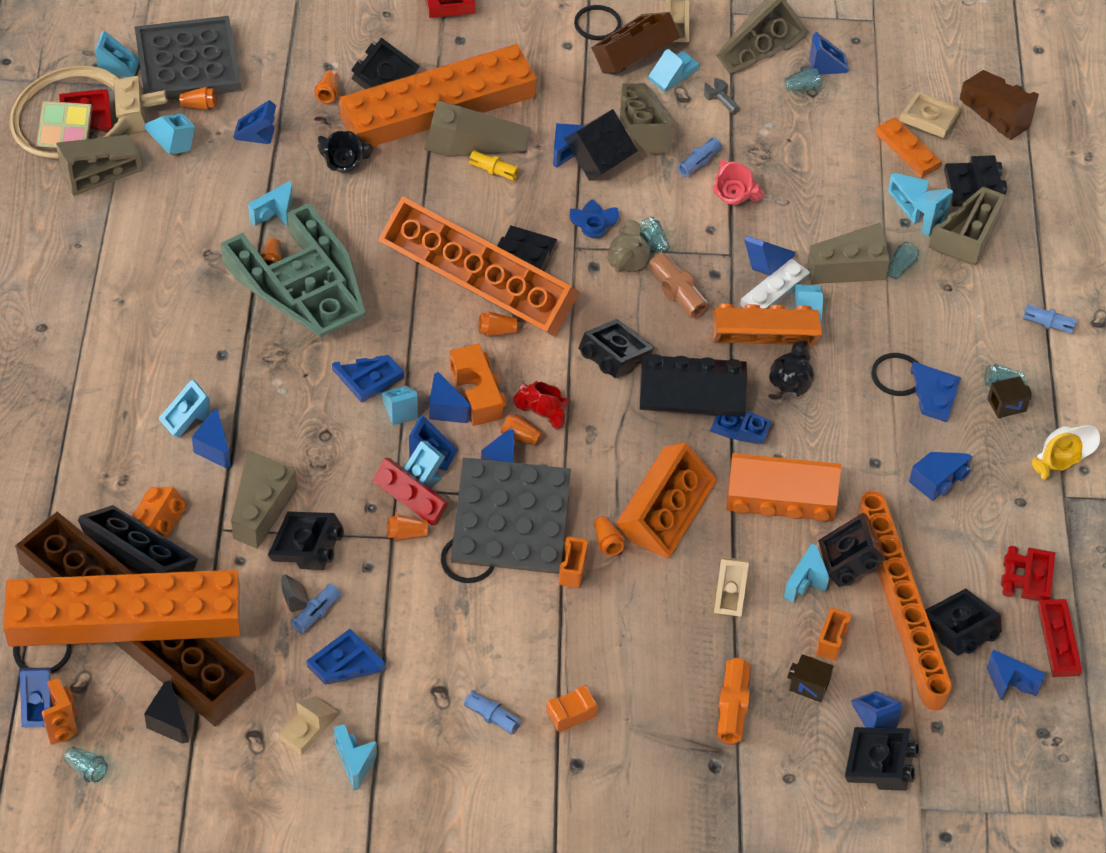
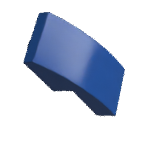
M747 411L745 416L716 415L710 432L739 441L763 443L771 420Z

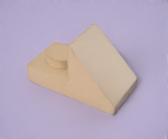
M665 0V12H670L680 35V38L673 42H689V0Z
M721 557L714 613L742 616L749 560Z
M317 697L298 701L296 703L297 714L279 733V740L301 755L338 716V711Z

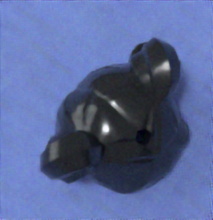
M337 131L329 135L328 138L318 136V150L325 158L327 167L332 171L341 173L355 171L358 169L362 159H368L373 153L374 148L371 144H368L367 141H361L351 131Z
M807 340L796 342L790 353L775 359L770 367V382L775 387H778L780 391L792 392L797 397L807 392L814 380V371L809 362L811 359L809 355L810 346Z

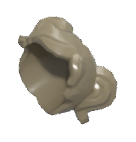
M631 219L625 222L624 228H620V235L611 242L609 247L608 262L611 266L615 267L616 272H621L623 269L627 272H636L646 267L650 261V245L640 235L641 227L639 223Z

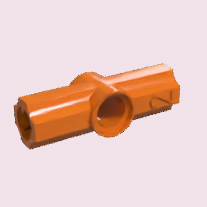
M734 658L726 662L724 685L721 686L718 707L720 717L718 720L717 739L731 745L742 741L745 715L747 716L750 695L748 683L750 680L751 664L741 658Z

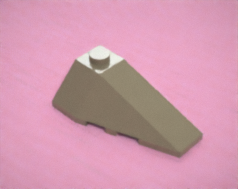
M764 0L748 16L716 56L729 73H734L779 51L793 47L808 30L786 0Z
M645 83L622 84L620 121L626 131L647 153L660 154L661 152H670L674 125Z
M437 101L424 150L445 156L471 155L474 150L483 154L525 151L531 127Z

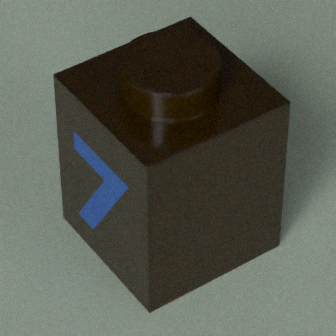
M1021 376L993 382L987 399L997 418L1026 412L1032 394L1029 386L1025 385Z
M802 654L798 664L792 663L787 676V679L791 680L789 691L822 702L830 683L834 666Z

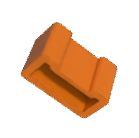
M574 537L566 538L565 562L560 564L559 585L580 588L587 558L588 540Z
M830 608L819 637L816 655L837 661L842 645L841 638L846 636L849 628L850 613Z
M586 685L578 687L575 691L559 698L550 699L546 703V712L558 732L597 716L598 705Z

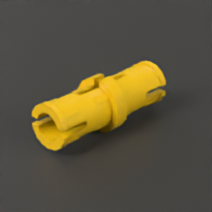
M474 150L470 155V158L473 160H469V165L484 169L492 176L497 174L513 182L518 177L519 173H516V171L519 172L520 167L501 161V158L498 156L491 157L477 150Z

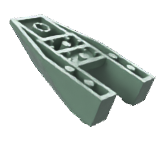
M310 203L287 212L289 233L301 247L302 251L268 266L244 233L221 243L223 264L235 280L319 337H323L366 316L349 253Z

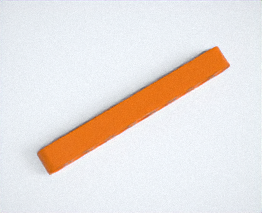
M876 491L865 492L860 501L858 515L863 512L870 519L874 536L881 543L886 560L879 563L876 571L920 697L928 709H943L946 706L952 688L951 681L884 496Z

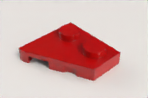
M108 89L59 94L60 102L92 105L90 128L106 133L112 129Z

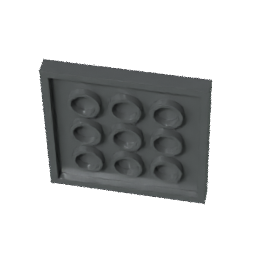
M229 16L134 26L144 94L165 90L167 98L179 97L180 93L206 86L214 88L215 92L241 90Z
M463 457L451 563L559 574L560 564L562 563L571 468Z

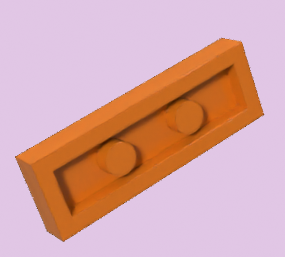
M896 117L876 127L875 133L921 178L940 168L942 161Z

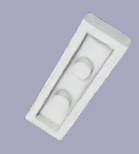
M790 259L741 298L740 305L745 308V305L757 304L760 305V308L770 309V306L777 305L795 290V284L802 285L810 277V271L795 260Z

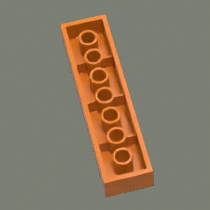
M514 44L342 96L339 103V115L347 131L354 132L361 141H367L368 144L374 147L429 130L437 101L484 113L535 97L537 78L519 45Z
M403 196L378 241L554 337L580 293L567 283Z
M238 570L7 579L3 626L8 647L240 637V582Z

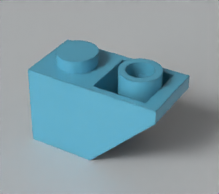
M183 113L162 116L145 123L144 128L169 155L190 151L195 126Z

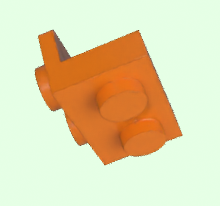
M150 487L131 517L168 539L185 511L187 503L174 487Z
M58 677L47 682L53 707L42 711L48 740L51 745L57 742H65L78 734L75 717L78 715L72 703L74 702L72 693L68 686L62 687Z

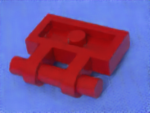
M1008 547L1003 561L1005 574L1001 577L1002 594L1006 597L1013 596L1014 589L1020 588L1022 589L1021 598L1034 601L1049 600L1051 598L1056 552L1028 547L1025 556L1018 554V547ZM1023 568L1024 576L1017 575L1016 569Z

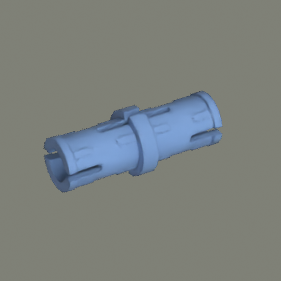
M712 137L702 147L695 148L687 159L677 165L681 175L689 177L697 168L705 166L712 156L722 150L720 141Z
M1027 304L1023 316L1024 320L1045 325L1044 328L1046 329L1051 327L1069 334L1073 333L1077 321L1076 318L1055 313L1053 309L1048 311Z
M328 584L315 599H310L306 603V607L291 620L293 628L301 634L305 633L318 618L322 619L326 615V610L341 597L340 591L334 585Z
M474 690L467 695L464 701V706L484 717L485 722L489 724L492 722L511 735L515 733L514 730L517 731L521 724V719L501 708L500 703L497 701L492 702Z

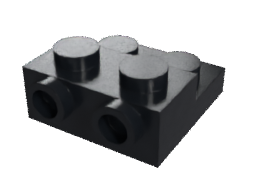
M381 37L377 43L373 41L365 51L367 57L364 61L359 59L353 66L351 71L354 74L351 79L364 89H368L414 75L420 66Z
M995 155L971 156L969 163L945 164L944 173L948 189L953 191L952 207L963 206V203L982 187L1006 195V180H1001L1000 178L1003 171L1002 163L996 161Z
M510 225L505 237H501L497 247L545 272L557 247V239Z
M618 319L584 332L578 347L584 358L594 361L599 365L600 370L604 374H609L614 378L631 372L634 364L642 360V355H651L654 349Z
M287 511L268 556L272 561L296 562L300 569L324 570L326 564L331 563L334 559V546L336 541L342 540L344 528L335 513Z
M864 512L818 540L828 576L838 587L853 584L856 577L866 571L876 570L879 563L886 560L881 543L874 536L870 519Z
M966 588L925 610L931 628L939 633L940 643L957 656L964 652L967 654L973 653L979 644L986 640L990 642L995 641L1002 632L1001 615Z
M854 727L845 772L847 782L876 783L878 790L907 791L908 782H914L915 768L911 764L912 758L919 756L918 740H915L910 728Z

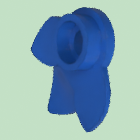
M591 199L582 210L570 209L569 217L573 224L581 227L582 232L586 236L598 238L605 234L606 228L617 223L619 211L617 207L603 211L600 205Z

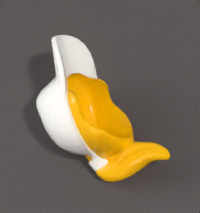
M1091 425L1075 428L1062 426L1056 429L1047 437L1042 453L1033 458V469L1041 475L1042 480H1045L1050 476V469L1064 471L1073 464L1079 463L1097 449L1100 443L1098 429Z

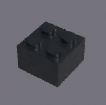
M614 109L600 115L564 138L588 180L602 175L638 152Z

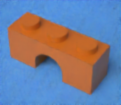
M479 343L449 350V367L456 385L473 384L477 386L465 390V399L471 405L472 426L503 419V408L507 406L504 393H499L497 387L499 385L496 373H491L490 371L491 365L488 353H483Z

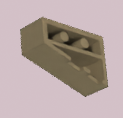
M129 135L56 143L61 174L73 196L142 171L140 153Z
M985 187L979 189L963 203L959 210L953 211L948 215L947 220L933 228L929 248L976 265L1001 216L1006 195Z
M881 222L811 245L807 263L811 284L885 280L890 260Z
M248 450L231 518L233 539L258 549L297 490L296 470Z

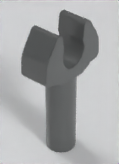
M714 79V87L716 89L711 88L708 83L704 84V96L707 100L718 99L732 114L739 112L740 107L726 94L728 84L724 80Z

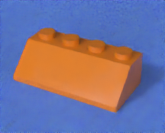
M720 304L713 311L712 343L794 345L798 341L807 340L809 345H815L822 335L819 311L812 310L811 306H797L796 309H786L784 305H772L770 309L760 308V305L748 304L745 305V308H735L734 304Z
M686 442L665 446L616 522V525L632 543L662 557L670 558L717 479Z
M733 453L728 480L726 511L755 513L764 516H786L793 519L806 518L817 521H834L838 501L841 464Z

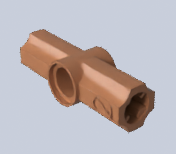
M660 252L654 255L648 263V268L661 282L665 296L670 301L676 300L690 318L697 319L703 316L709 308V303L695 288V282L691 274L686 270L681 271L667 254Z

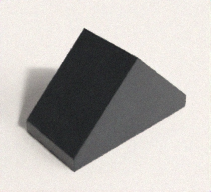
M165 681L144 713L146 727L184 744L188 742L186 727L171 681Z

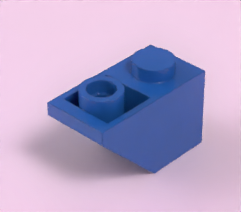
M930 452L912 467L909 482L930 500L934 501L938 496L946 495L958 480L963 481L969 475L972 456L968 453Z

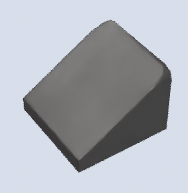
M286 574L281 575L282 593L289 611L292 613L304 609L309 600L302 584Z

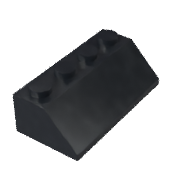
M658 354L642 355L639 410L745 416L747 361L737 359L717 360L710 357L702 359L688 358L686 356L669 357Z
M114 505L79 516L78 522L84 534L106 552L116 557L120 563L138 571V574L194 572L198 558Z

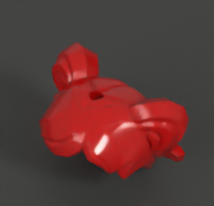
M535 381L529 386L522 383L520 390L514 395L513 403L516 408L522 411L531 409L533 413L543 418H548V422L552 424V427L558 430L563 428L565 423L564 410L568 406L569 398H562L558 387L542 381Z

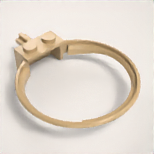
M85 65L70 66L41 76L22 91L11 110L10 129L16 142L26 151L40 157L59 159L58 153L43 152L30 145L21 133L20 117L25 105L35 93L50 83L68 77L92 78L115 91L116 117L119 119L114 127L103 137L121 136L125 131L128 134L147 131L144 128L145 123H147L146 107L166 104L168 100L165 90L144 94L138 76L119 79L115 74L103 68Z

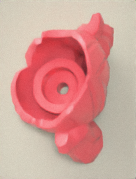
M721 159V166L715 178L713 190L715 195L720 197L724 203L735 206L747 199L757 202L765 197V192L755 182L753 173L748 167L738 162L727 163L724 159Z

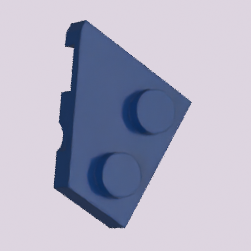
M389 355L376 356L373 359H356V363L341 365L340 361L332 363V371L360 402L367 400L404 378V371Z
M913 361L910 372L914 374L916 382L915 391L920 399L919 407L921 414L947 422L961 377Z
M348 629L306 660L307 667L325 685L383 672L386 669L385 662L351 629Z

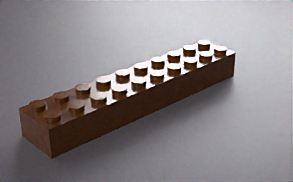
M59 512L54 513L15 545L20 565L36 578L133 574ZM213 638L114 642L159 681L164 683L170 680L174 693L213 726L220 723L256 690L254 672Z

